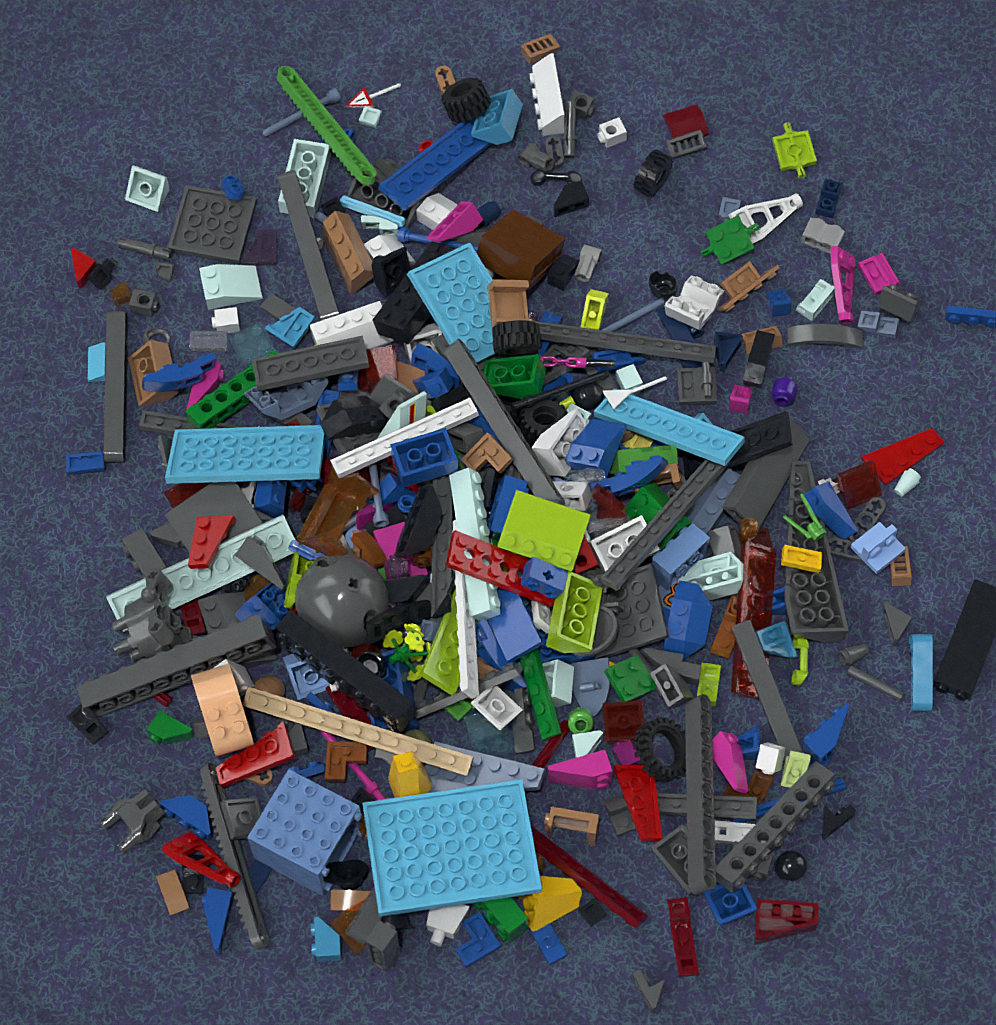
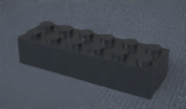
M431 241L409 271L457 248ZM406 274L372 321L378 335L409 344L431 314Z

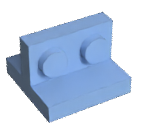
M880 522L854 541L850 547L876 574L906 551V548L896 539L897 529L892 524L885 528Z

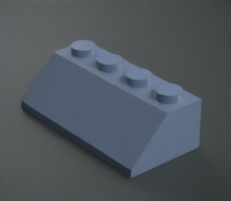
M729 468L723 470L684 514L691 523H694L706 535H708L707 531L714 530L725 515L726 511L722 507L738 481L740 474Z

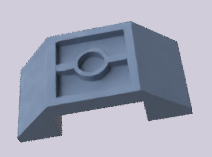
M321 377L293 383L271 393L266 389L258 391L256 386L244 393L263 414L284 420L314 406L326 388L328 379Z

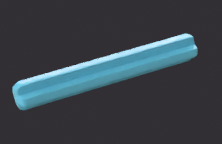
M343 196L340 199L343 207L367 216L386 219L398 225V227L405 225V218L348 196Z

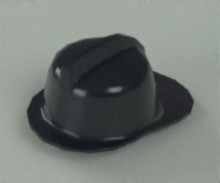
M356 859L330 862L326 865V868L330 869L326 877L323 876V880L335 884L344 890H353L363 883V877L366 875L368 867L365 862Z
M406 913L382 916L380 919L384 924L385 922L392 924L396 930L416 928L415 926H410Z

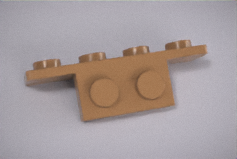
M750 261L745 263L720 282V285L730 299L717 308L718 312L723 310L727 312L735 306L734 302L738 299L742 301L748 297L749 294L747 292L763 285L762 281L774 277L777 274L775 271L780 267L778 265L772 266L759 275Z

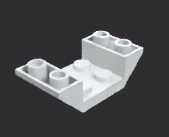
M690 276L684 284L681 295L679 297L672 296L665 303V313L669 317L700 330L711 318L725 290L720 289L715 284L703 281L700 277Z

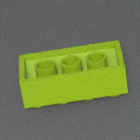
M568 571L564 592L554 600L546 643L547 647L562 653L590 652L592 650L602 587L594 585L593 581Z

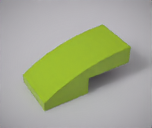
M702 663L697 696L706 694L712 706H716L721 665Z

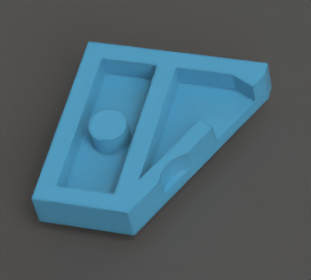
M298 307L289 315L279 318L280 320L276 323L267 325L265 330L295 349L316 318L301 307Z
M785 621L755 632L763 653L790 659L797 657Z

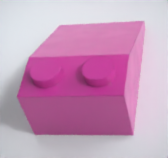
M606 750L548 766V781L550 783L587 789L598 788V790L608 788L612 784V768Z

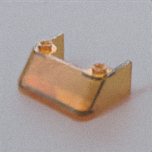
M358 473L329 481L322 489L296 541L300 542V545L304 544L317 550L316 553L321 552L327 557L347 554L349 550L343 547L342 542L338 539L353 511L364 508L367 503V497L378 494L380 490Z

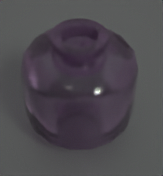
M393 554L384 562L386 579L389 581L406 578L411 575L409 562L405 557L396 558Z

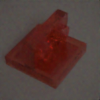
M872 460L837 474V478L833 479L834 483H838L837 488L842 493L844 505L847 509L870 501L874 497L882 496L876 465Z

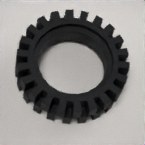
M658 717L641 725L633 741L637 742L633 744V749H638L634 755L635 757L640 756L641 759L637 761L638 765L644 764L643 772L649 770L647 775L650 778L654 776V780L657 781L661 779V782L672 780L686 772L685 730L680 732L679 730L682 726L680 724L675 725V721L669 720L667 717ZM654 733H661L670 741L674 750V761L671 766L662 764L656 758L651 743Z

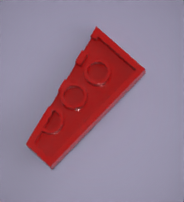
M931 428L863 455L861 460L887 486L901 476L905 470L907 471L909 468H912L941 447L945 441Z
M284 722L277 725L278 728L271 733L268 731L262 735L263 738L254 743V745L246 747V750L240 754L236 753L215 768L219 784L222 788L295 759L288 730Z
M614 765L613 770L640 841L659 842L662 840V831L654 776L650 778L647 775L649 770L643 772L642 768L644 765Z

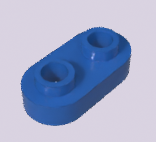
M227 175L222 179V189L227 198L231 200L244 198V187L236 176Z

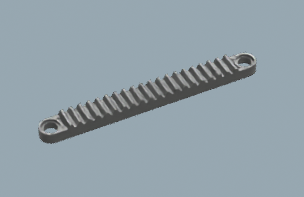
M209 762L200 768L203 781L201 789L205 790L203 796L208 797L205 803L210 804L207 810L212 812L210 818L214 819L212 825L216 826L214 833L219 834L216 840L221 841L218 846L223 848L221 851V855H225L223 861L227 863L231 870H235L241 875L240 882L232 888V892H236L234 899L238 900L236 906L241 907L238 913L243 915L240 919L241 922H245L243 929L248 931L252 945L257 950H261L270 944L268 932L240 840H231L220 805L223 800H227L224 787L222 788L219 784L216 766Z

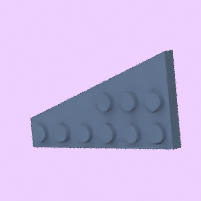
M434 742V745L474 757L468 776L427 763L425 766L432 782V788L429 793L521 779L524 791L540 790L546 773L544 768Z

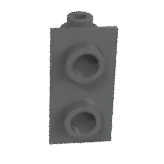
M595 567L594 570L587 569L582 572L583 577L592 580L594 585L602 587V592H607L609 586L602 584L600 577L606 571Z

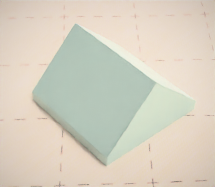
M133 165L125 200L158 212L170 190L167 177Z

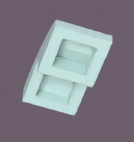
M361 215L363 229H379L381 235L397 236L398 225L375 216Z

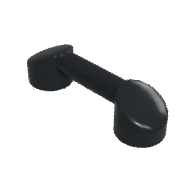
M536 170L531 174L530 181L534 186L543 185L545 180H565L568 184L572 181H580L581 176L576 171L544 173L543 170Z

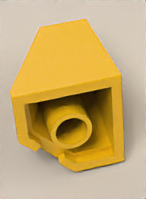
M410 751L392 756L388 781L394 797L429 793L432 788V782L426 767L415 754Z
M540 876L541 893L519 896V900L523 899L525 909L523 913L528 917L529 927L532 931L541 929L579 907L582 891L573 879Z

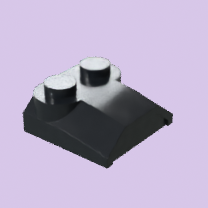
M402 247L385 256L377 255L373 259L371 266L376 288L379 289L382 295L388 296L393 293L411 269L407 247Z

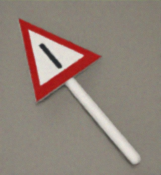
M396 84L372 95H368L364 87L345 107H374L371 101L372 98L396 89L401 84Z

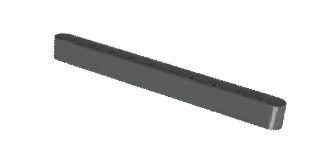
M457 339L443 351L499 441L514 459L513 463L523 479L528 481L527 485L534 496L543 499L560 497V504L565 505L563 497L466 345L460 339Z
M701 694L685 703L688 887L694 895L711 890L716 885L712 704L706 694Z

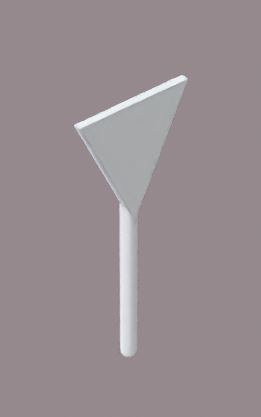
M662 377L630 390H607L602 392L614 410L630 394L665 381L667 377Z

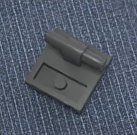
M704 361L702 362V367L677 368L679 405L717 404L715 367H710V363Z

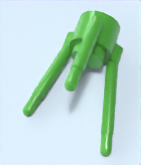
M800 494L813 520L807 526L808 531L804 530L786 515L783 518L804 534L808 540L812 538L814 541H817L827 532L819 523L804 494Z

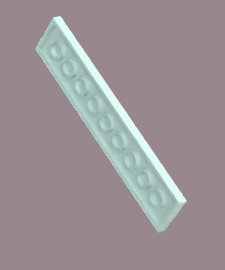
M280 515L220 543L218 546L219 551L209 568L190 569L188 566L189 558L162 570V573L171 582L164 601L171 609H174L254 572V569L234 556L248 536L254 537L256 535L264 541L263 545L267 547L274 562L294 553L288 549L291 541L295 540L284 515ZM145 578L106 596L117 620L124 617V608L127 604L141 597V592L146 587Z

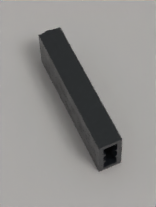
M974 579L933 684V687L938 692L943 694L948 692L955 695V698L961 701H970L996 635V587Z

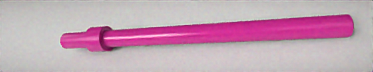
M319 730L327 741L338 742L333 734ZM346 763L366 786L365 789L369 794L373 795L377 800L386 799L380 792V787L375 781L372 782L358 764Z

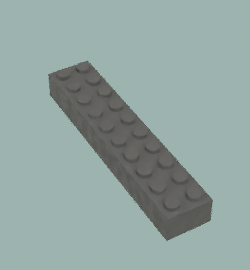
M252 615L243 622H235L228 625L225 629L214 630L207 636L196 637L187 644H178L173 649L158 652L149 659H140L136 664L122 666L118 671L102 674L98 679L84 681L82 685L77 686L83 709L93 717L98 718L191 682V675L212 669L225 659L239 663L275 649L277 646L271 627L260 615Z

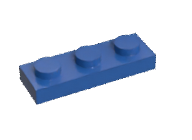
M947 306L945 320L954 324L965 322L973 326L983 324L994 328L996 327V311Z

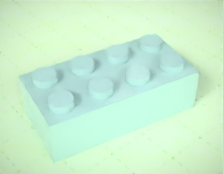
M294 139L286 172L295 169L309 216L313 217L318 211L331 159V150L329 149V144ZM281 190L278 200L281 213H288Z

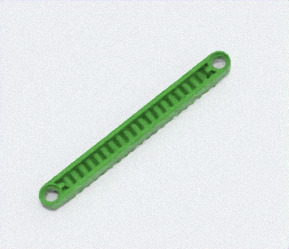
M288 66L279 67L277 80L282 85L283 91H286V95L290 96L293 104H297V109L300 108V112L304 113L307 121L311 122V126H314L315 131H318V135L322 136L325 144H329V149L336 153L337 158L340 157V162H343V166L347 167L348 172L351 171V176H355L362 184H373L377 172L296 71Z

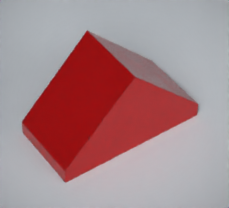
M73 248L71 249L76 281L80 289L88 282L86 277L96 266V261Z

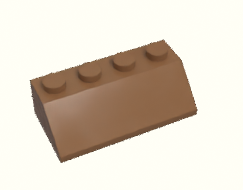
M334 211L323 221L322 238L349 293L352 295L374 277L371 266L372 260L349 214Z

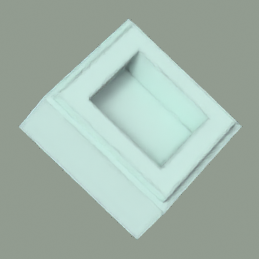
M365 106L359 118V123L376 128L382 111Z

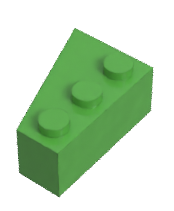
M674 445L617 450L609 474L620 472L627 474L626 466L631 465V462L636 460L647 461L655 455H660L668 460V465L678 464L677 448Z

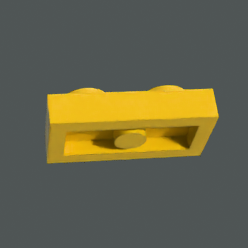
M788 545L783 546L781 565L817 573L820 572L822 552Z

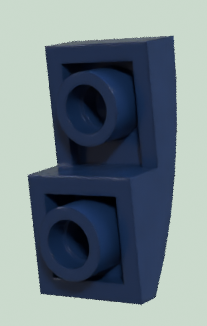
M829 179L824 180L815 214L833 218L843 183Z

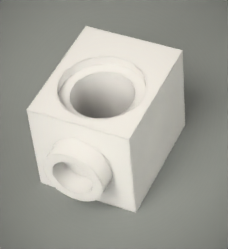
M619 117L599 125V133L597 135L599 141L604 143L606 148L626 141L627 131Z

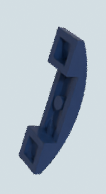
M665 306L656 309L671 340L694 343L685 323L667 316ZM679 359L683 368H698L702 366L700 361Z

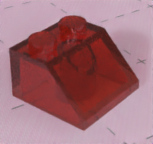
M642 700L602 703L605 743L633 741L634 736L637 735L636 731L644 724Z

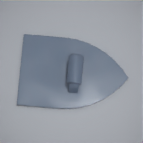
M608 657L571 663V666H574L573 691L576 700L581 707L589 709L594 718L605 705L610 691V681L604 673V670L609 667Z

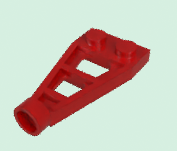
M190 831L164 844L162 847V852L176 862L222 884H226L230 888H234L240 882L241 875L235 870H231L203 840ZM200 851L205 858L196 861L188 857V855ZM214 863L218 869L213 870L207 867V865Z

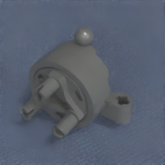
M154 568L147 573L145 577L146 587L142 590L141 597L125 606L124 617L112 622L113 629L119 633L128 628L130 633L126 639L113 644L114 651L118 649L116 654L120 656L130 650V657L134 662L143 657L147 659L154 657L156 653L161 651H169L178 644H187L197 637L191 634V628L182 626L180 617L164 601L171 582L158 568Z

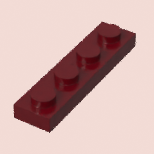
M330 685L325 688L342 716L371 725L370 719L364 710L354 702V698L350 695L348 697L340 692L339 688L338 691L334 692L331 691ZM367 745V752L371 751L375 747Z

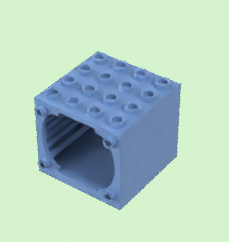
M288 769L247 839L254 860L256 859L273 870L324 896L326 891L330 892L333 888V884L323 880V876L326 877L330 870L326 868L327 863L345 861L358 837H363L365 829H363L362 813H360V808L357 804Z

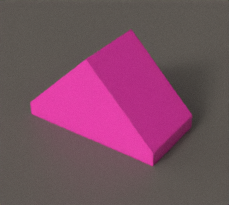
M734 384L730 396L729 411L747 414L753 388Z

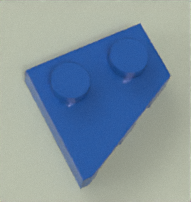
M318 760L307 763L308 767L300 769L299 765L288 768L303 777L325 772L324 764H319Z

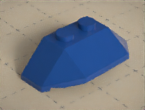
M679 580L667 625L669 638L665 639L664 651L683 654V661L705 646L713 606L699 584Z

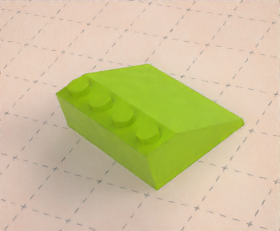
M516 490L497 547L529 558L535 557L572 572L591 514Z

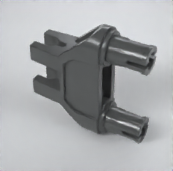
M144 789L132 799L117 801L112 805V810L99 822L108 830L118 820L123 819L131 831H129V835L116 845L126 854L136 844L143 843L148 839L153 824L165 812L158 806L151 794Z

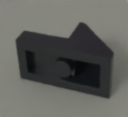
M824 805L821 835L823 840L855 816L856 810L852 805L847 808L842 807L835 815Z
M188 855V857L196 861L205 858L204 855ZM182 865V889L184 894H203L204 875Z

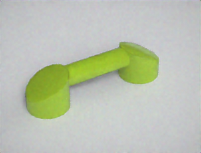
M794 635L792 641L794 648L800 649V670L795 669L793 671L791 683L792 685L800 686L808 675L809 643L807 638Z

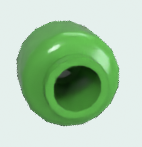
M577 707L570 712L568 716L570 731L574 734H580L592 730L594 720L593 714L589 709Z

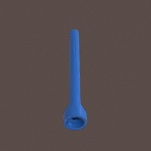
M400 227L398 230L397 240L399 242L407 243V241L413 240L431 243V240L426 238L427 236L412 233L409 228ZM450 240L437 242L454 248L465 245V243ZM472 245L474 250L477 252L478 246Z

